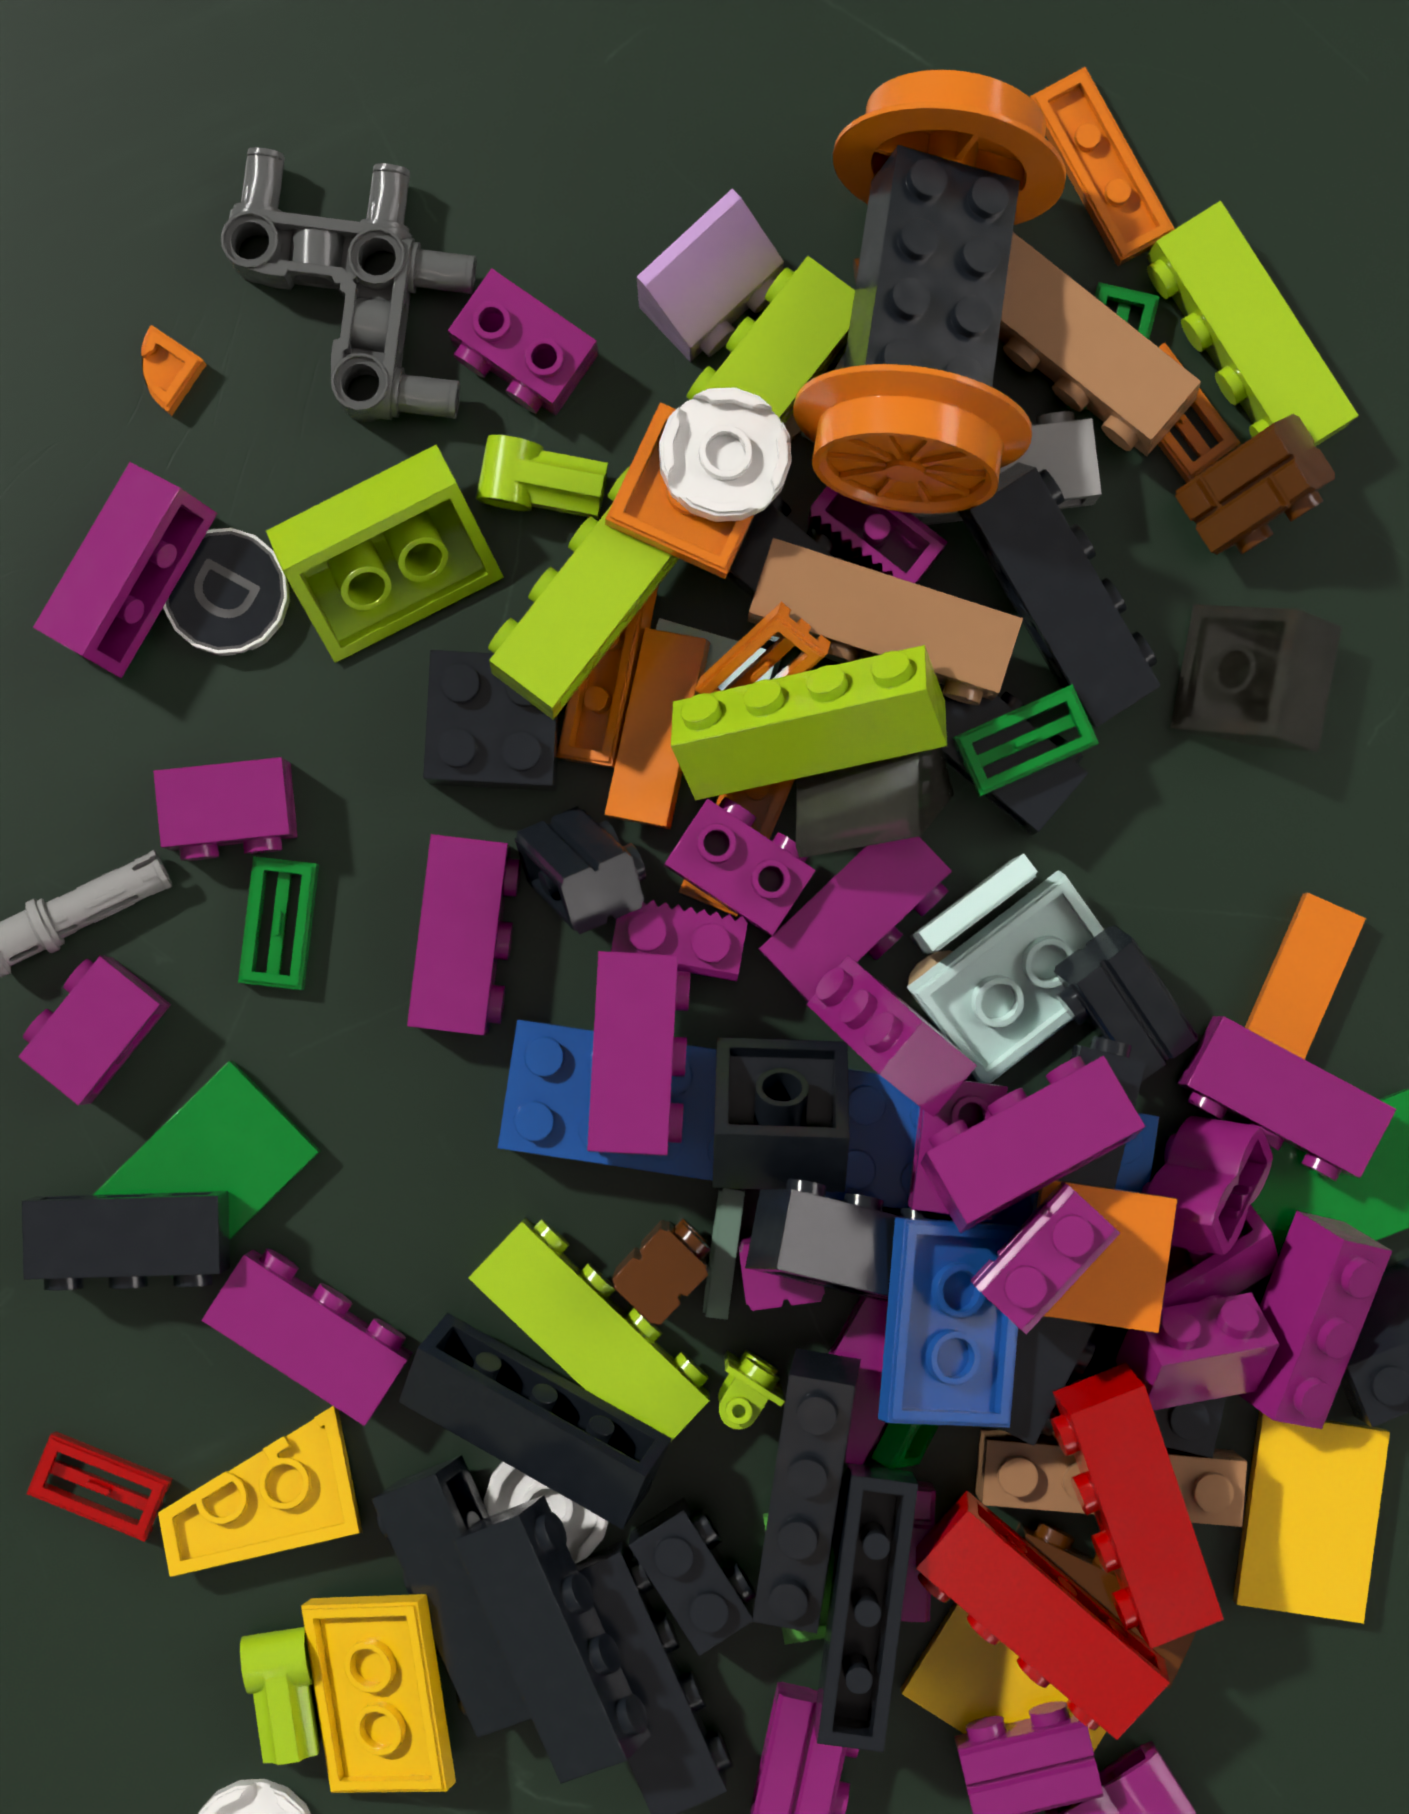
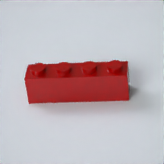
M1124 1363L1053 1391L1060 1415L1052 1418L1051 1424L1064 1455L1067 1457L1074 1454L1081 1474L1071 1477L1072 1485L1086 1515L1094 1513L1101 1532L1091 1535V1539L1105 1572L1114 1571L1120 1589L1112 1592L1111 1597L1124 1628L1130 1630L1136 1627L1147 1645L1152 1649L1224 1620L1143 1382Z
M966 1491L916 1546V1569L919 1571L917 1578L923 1587L939 1601L947 1603L951 1598L969 1614L967 1617L969 1624L985 1641L992 1645H997L1001 1641L1018 1655L1017 1663L1033 1682L1043 1688L1052 1684L1068 1698L1066 1704L1070 1711L1089 1729L1095 1731L1101 1726L1118 1740L1170 1684L1165 1659L1155 1650L1150 1649L1134 1632L1126 1630L1121 1621L970 1492Z

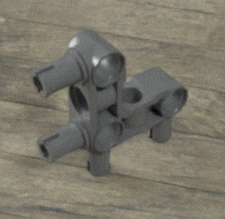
M249 148L247 151L241 203L234 204V209L230 210L229 220L224 224L221 233V247L236 273L244 280L272 288L292 290L294 285L297 284L336 289L344 297L345 303L340 338L333 340L331 388L343 411L352 419L360 422H374L378 419L393 420V417L399 418L401 412L456 419L460 401V381L407 375L404 368H402V359L411 293H416L417 287L473 294L477 269L476 256L421 249L420 242H415V239L409 233L410 229L404 225L410 171L405 167L384 163L373 166L367 217L357 222L286 213L279 210L285 157L281 152L272 149ZM261 235L269 239L268 248L262 256L256 259H245L239 256L241 244L247 238ZM377 251L392 253L396 260L389 272L374 276L364 271L365 261L371 254ZM360 375L376 377L379 380V387L377 393L372 398L357 402L347 396L349 384L354 378Z

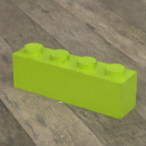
M1221 201L1155 242L1147 255V259L1150 262V265L1147 266L1149 278L1163 298L1168 299L1172 296L1185 317L1181 320V325L1189 342L1197 351H1207L1219 370L1215 373V379L1221 392L1231 404L1237 405L1240 403L1253 424L1249 426L1252 438L1271 424L1294 414L1300 417L1314 439V446L1316 447L1343 430L1359 416Z
M925 645L899 651H888L873 657L837 665H826L811 671L775 679H764L753 684L708 694H698L691 698L673 701L671 748L695 801L947 746L945 699Z
M525 1217L468 1279L586 1391L672 1438V1441L710 1401L709 1391L702 1386L709 1377L682 1351L674 1359L656 1342L662 1335V1332L635 1308L629 1314L622 1310L609 1297L616 1289L594 1266L588 1263L580 1270L563 1253L569 1246V1243L549 1223L541 1219L534 1226Z

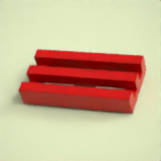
M55 1431L50 1434L26 1494L145 1542L151 1535L154 1521L161 1510L162 1501L170 1488L173 1478ZM58 1452L152 1490L150 1496L56 1459ZM49 1474L142 1510L140 1520L48 1484L46 1482Z

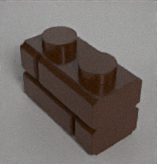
M1291 414L1271 424L1177 489L1175 497L1189 519L1197 524L1196 530L1211 553L1218 555L1235 545L1242 555L1274 535L1268 523L1283 513L1292 522L1324 502L1318 490L1335 479V472L1321 450L1314 446V439L1300 417Z
M684 1218L676 1226L671 1221L661 1220L642 1240L640 1249L635 1247L616 1267L612 1278L613 1288L651 1324L661 1325L681 1304V1294L688 1296L707 1277L708 1263L706 1255L711 1250L709 1248L711 1244Z

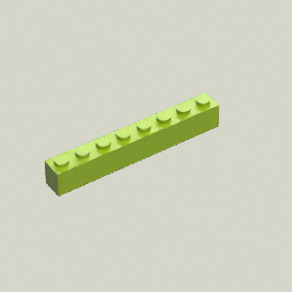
M810 256L805 258L795 272L786 267L777 276L765 295L764 299L770 303L757 321L748 316L740 323L726 344V349L731 354L717 371L708 366L693 383L686 397L691 400L694 395L711 388H738L760 396L772 407V411L779 417L781 423L783 421L785 424L793 414L794 401L799 390L813 378L824 374L847 345L855 290ZM630 466L617 479L608 494V498L613 502ZM611 506L599 521L590 516L580 526L568 545V548L574 552L559 572L550 567L543 573L529 593L528 599L534 602L519 623L513 618H509L498 630L488 646V649L494 653L489 660L491 673L552 720L562 710L679 560V558L605 525V519Z

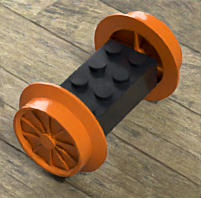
M926 70L898 76L885 82L871 94L867 102L865 114L847 125L836 139L833 150L835 172L843 185L853 195L868 205L844 366L841 369L824 373L807 382L796 395L793 415L802 432L815 443L812 466L817 477L834 491L852 500L878 508L908 513L935 514L966 510L981 505L993 497L998 489L1000 468L1018 460L1024 455L1031 444L1032 424L1028 415L1015 401L997 389L992 388L1014 225L1034 219L1056 204L1065 187L1066 168L1057 149L1045 138L1046 120L1039 106L1025 93L1003 81L977 73L957 70Z

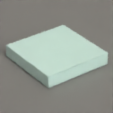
M1025 854L1009 860L911 934V939L923 954L938 952L1036 878L1035 874L1038 871Z

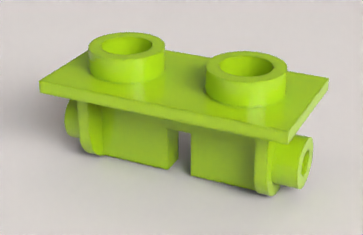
M727 1350L724 1355L725 1371L729 1374L719 1389V1414L722 1421L728 1427L741 1430L748 1428L755 1422L769 1399L780 1407L785 1400L781 1384L778 1383L780 1378L776 1376L778 1370L748 1350H745L741 1358Z

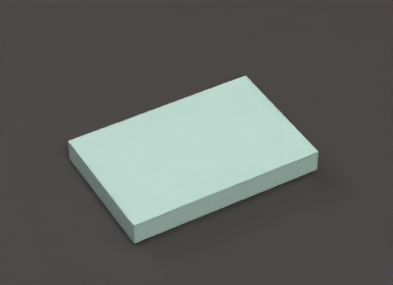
M1058 870L907 986V989L938 1031L977 1065L971 1073L976 1082L990 1084L1073 1020L1056 996L1065 988L1053 971L1055 966L1075 951L1084 949L1086 943L1104 929L1066 875Z

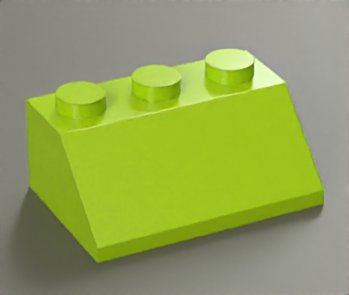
M437 444L266 530L284 575L335 663L504 578Z

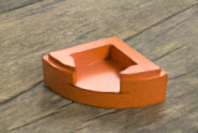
M151 325L141 347L143 376L151 396L172 416L207 364L202 358Z

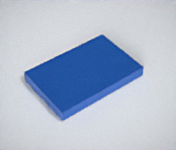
M895 1217L878 1413L879 1420L886 1423L1010 1428L1018 1327L973 1285L971 1279L989 1259L995 1261L999 1257L997 1251L1020 1227L1019 1225L979 1223L960 1234L954 1221Z

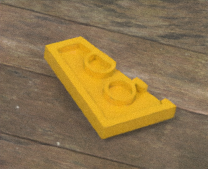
M330 1407L315 1416L312 1421L289 1435L279 1438L253 1457L230 1471H225L158 1512L170 1577L363 1533L339 1410L336 1407Z

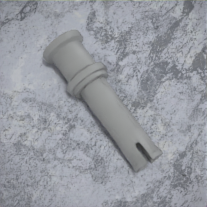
M152 850L133 862L114 869L48 902H45L42 898L39 900L34 898L25 902V910L1 921L0 977L10 974L12 965L41 951L47 950L49 953H54L60 950V946L65 944L64 938L78 930L134 905L150 895L173 887L157 852Z

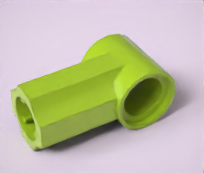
M489 435L487 437L476 500L494 507L515 511H531L532 507L560 513L584 517L592 516L594 519L599 518L606 486L608 463L544 451V447L540 444L522 438L506 435Z
M305 1627L242 1636L240 1641L241 1671L245 1689L248 1694H253L263 1763H273L276 1765L290 1764L318 1755L320 1744L311 1689L313 1677Z

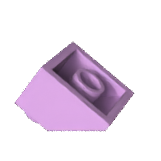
M733 188L637 276L639 308L690 362L702 351L708 357L719 351L736 330L731 324L750 308L755 314L763 310L769 304L764 299L768 289L783 271V259L742 198Z

